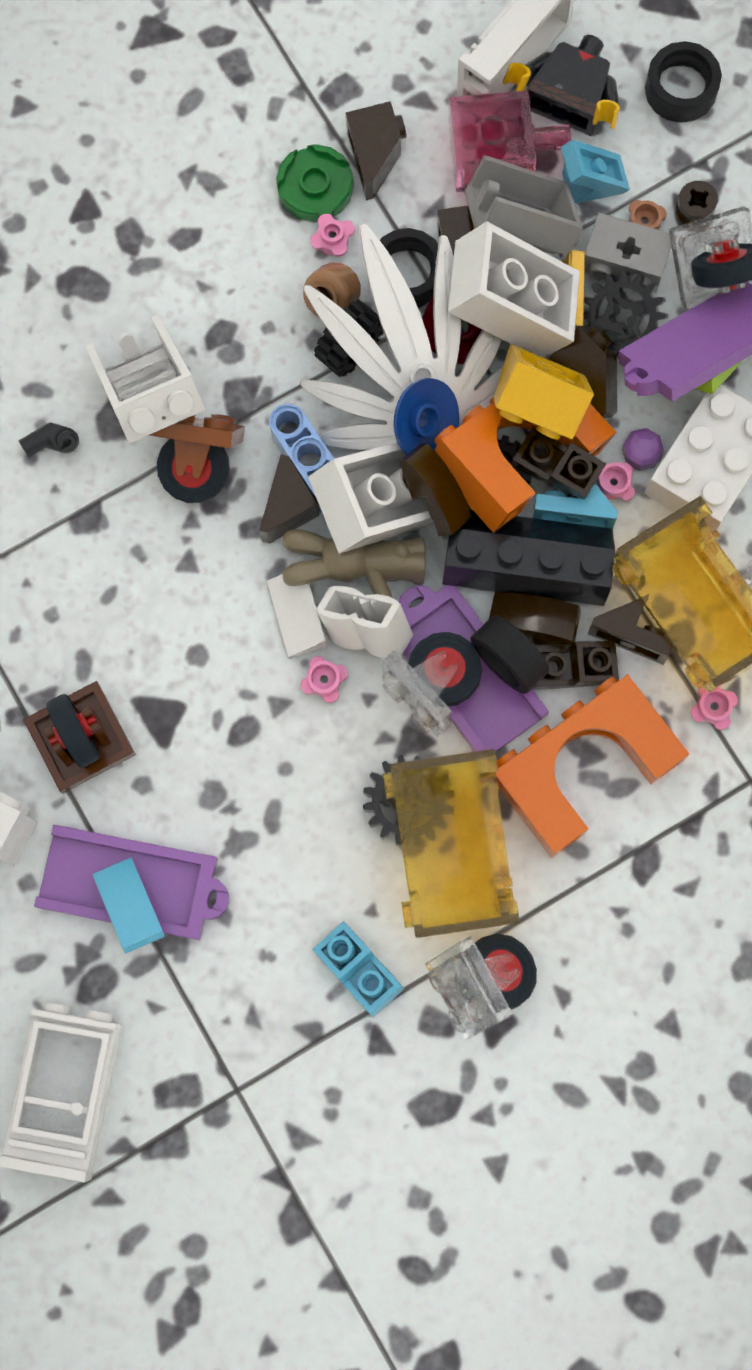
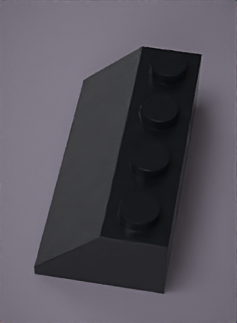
M470 510L472 517L453 535H448L442 585L494 592L538 595L562 601L605 606L612 588L615 543L613 529L516 516L493 533L473 510Z

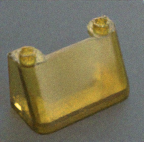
M699 496L620 546L615 553L616 563L612 568L616 577L624 586L630 585L686 664V675L694 687L697 689L704 688L712 692L752 668V590L717 543L721 536L716 529L710 532L705 519L713 512L703 498Z
M484 748L390 763L391 772L383 773L386 799L395 798L410 900L401 902L405 928L413 927L415 938L520 923L517 901L514 900L512 888H509V886H513L509 873L498 797L499 787L498 783L493 779L496 778L495 771H498L495 749Z

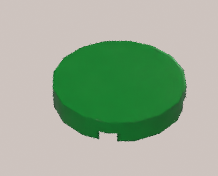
M319 144L307 145L306 149H301L300 151L296 149L289 153L280 164L276 176L279 200L285 209L298 219L318 222V218L323 214H330L332 217L340 214L350 202L354 189L352 170L344 155L332 147Z

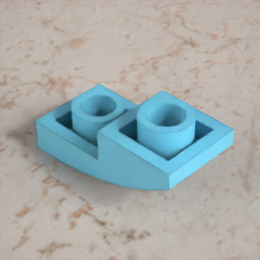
M132 858L92 874L125 954L165 937Z
M344 921L312 949L373 1018L404 990L397 979Z

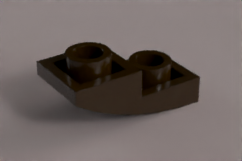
M534 426L510 463L524 473L558 490L584 500L606 465L605 462L572 442L567 447L557 440L540 433Z
M428 443L419 444L399 461L411 498H426L429 514L434 521L438 536L453 535L472 517L467 501L457 481L443 460Z
M495 592L489 619L495 615L506 619L525 636H531L534 644L575 645L581 608L576 604L538 595Z
M615 641L575 642V645L536 646L547 661L549 672L532 688L533 690L601 685L612 676L619 681Z

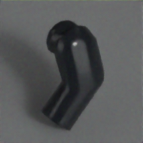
M47 423L18 441L27 456L31 457L44 448L61 453H71L78 447L79 437L69 427Z

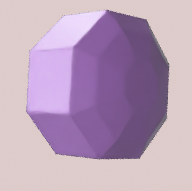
M644 428L630 433L623 445L622 451L625 462L636 470L641 471L654 468L664 449L660 435L648 428Z

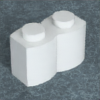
M333 586L329 587L316 608L330 640L337 646L345 649H366L374 656L395 659L402 656L413 637L401 604L394 598L386 595L371 594L364 596L363 593L352 587Z

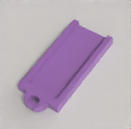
M744 282L737 284L734 290L726 288L619 350V364L625 368V386L637 392L638 396H649L659 392L673 402L752 355V284Z
M416 585L407 589L399 599V603L413 633V637L402 654L407 662L409 661L410 653L418 642L431 634L450 632L461 635L471 642V636L484 625L456 586L446 585L435 593L426 586ZM423 599L416 607H409L414 601ZM481 659L482 675L479 687L473 695L457 706L441 708L480 761L483 762L545 718L549 711L533 689L525 694L514 690L500 679Z
M53 824L51 832L53 837L39 897L36 896L34 904L36 908L112 923L92 874L132 858L164 934L200 941L204 921L215 920L221 917L227 910L229 892L222 882L214 878L218 858L215 856ZM215 891L216 901L214 906L210 908L209 899Z

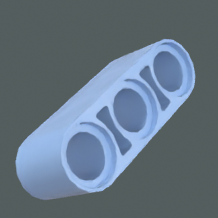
M282 404L277 406L270 415L269 425L272 438L281 454L289 456L317 502L318 509L321 511L308 476L334 458L304 412L293 404ZM286 422H294L299 426L295 432L290 434L279 431V427ZM307 454H315L320 457V461L313 466H305L300 463L301 458Z

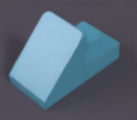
M574 139L561 146L565 162L562 175L564 181L569 184L575 204L623 194L630 190L619 154Z
M596 484L593 485L585 500L579 497L570 498L567 493L556 490L546 491L544 494H536L533 518L614 528L618 511Z

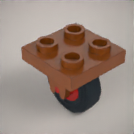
M211 414V417L199 419L193 415L150 434L149 436L169 439L161 448L157 459L158 478L163 488L175 499L186 503H202L215 497L226 485L230 473L229 457L225 448H232L243 442L245 426L235 424V417Z

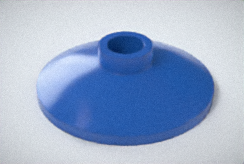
M423 378L413 382L404 390L397 402L394 413V433L396 441L405 455L422 443H428L434 450L437 446L434 440L445 428L453 425L455 428L459 427L457 399L450 387L438 379Z

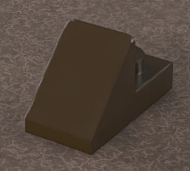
M647 596L594 617L587 633L603 641H615L616 646L662 665L668 659L675 641L667 638L668 634L657 627L645 625L644 628L636 626L648 598Z

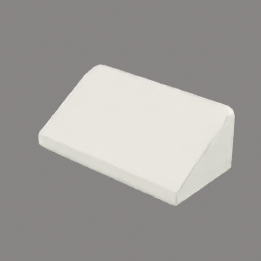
M283 574L268 580L269 591L288 658L328 648L320 618L316 611L317 607L310 583L300 586H288L283 581Z

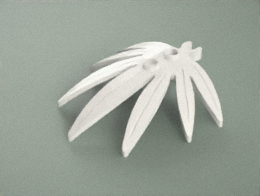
M360 224L359 226L363 258L371 294L384 334L400 367L399 372L395 370L387 356L371 336L348 313L312 286H304L303 290L311 305L338 344L367 375L393 395L392 401H386L374 394L351 386L327 381L302 379L300 385L324 402L355 415L386 421L385 424L363 423L328 430L318 434L324 444L345 449L369 450L397 442L393 425L397 402L410 384L423 378L438 379L450 387L458 402L459 424H462L464 417L478 405H481L483 409L490 405V400L495 394L503 367L487 377L475 390L474 387L490 367L502 339L482 330L473 344L459 376H455L454 372L460 345L461 319L448 313L454 256L449 239L445 235L439 237L435 267L433 317L436 358H433L422 317L404 277L367 224Z

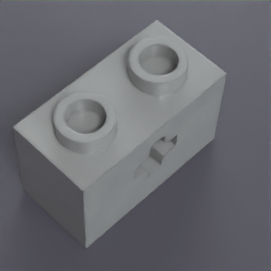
M598 212L585 252L584 272L588 273L595 280L605 282V275L612 274L616 281H619L621 271L629 272L631 282H633L638 274H642L645 276L644 287L651 283H656L659 287L675 235ZM623 254L629 255L630 259L623 258Z

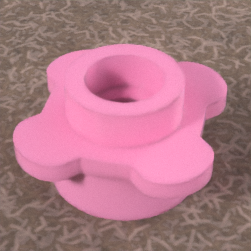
M330 214L321 215L318 218L319 227L317 232L310 238L311 246L315 250H321L330 256L341 257L347 253L349 237L355 233L354 224L348 220L344 222L335 220ZM333 232L336 234V237L330 238L329 234Z
M626 462L605 465L597 479V486L608 500L620 498L623 501H629L633 498L635 489L631 486V475L633 472L631 465ZM615 479L617 485H611L610 480Z
M321 656L312 658L309 663L310 668L307 678H304L300 684L302 691L307 695L314 693L321 696L326 703L337 701L341 682L345 681L348 677L347 669L343 665L336 666L332 662L325 661ZM326 676L328 682L322 683L320 681L321 677Z
M710 683L701 685L698 689L699 699L697 705L690 712L692 719L696 722L705 721L711 723L717 730L728 728L731 723L729 715L733 707L738 703L736 694L732 691L714 688ZM716 703L718 709L712 710L710 705Z

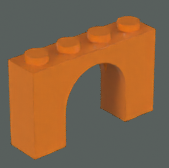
M494 398L490 400V405L485 409L478 405L471 410L462 420L463 424L458 428L450 425L434 440V443L437 445L434 451L454 476L467 504L493 533L520 514L536 494L503 456L497 441V430L511 426L523 427L529 430L533 426L535 428L538 427V425L523 419L521 424L502 417L499 414L500 409L495 406ZM589 404L573 439L561 435L557 441L567 447L572 442L591 455L597 456L617 432Z
M628 674L619 681L614 676L607 679L594 690L597 695L596 698L586 705L581 700L576 702L561 714L564 721L552 730L548 725L543 726L527 739L531 744L519 754L515 749H512L494 763L498 769L493 772L492 780L551 858L583 836L589 829L564 797L555 779L554 767L556 756L567 743L576 738L591 735L605 737L614 741L627 753L650 785L689 756V752Z

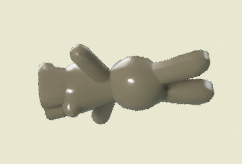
M292 529L283 535V544L288 550L294 553L322 557L321 559L297 562L288 566L283 571V581L288 586H300L326 578H332L341 582H351L365 576L373 594L386 595L393 598L386 581L404 580L413 582L415 585L424 584V538L403 541L382 540L339 554L333 538L328 539L301 529Z

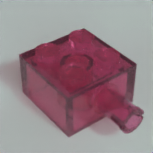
M528 91L449 97L448 122L456 192H464L484 155L535 171L536 152L561 150V146L571 141L569 124L535 128L531 119Z

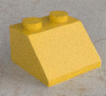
M511 344L493 398L495 406L500 409L499 414L502 417L521 424L523 419L538 425L537 430L540 433L559 440L561 435L573 439L594 393L585 375Z

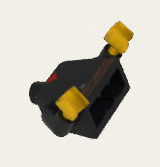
M584 35L578 48L562 42L557 45L553 52H545L525 65L518 62L509 64L502 83L504 85L507 83L516 84L518 86L516 92L519 94H523L525 87L528 86L524 109L589 136H592L594 127L599 121L608 122L611 125V129L616 127L620 111L616 80L608 75L610 62L599 57L604 44L598 37Z

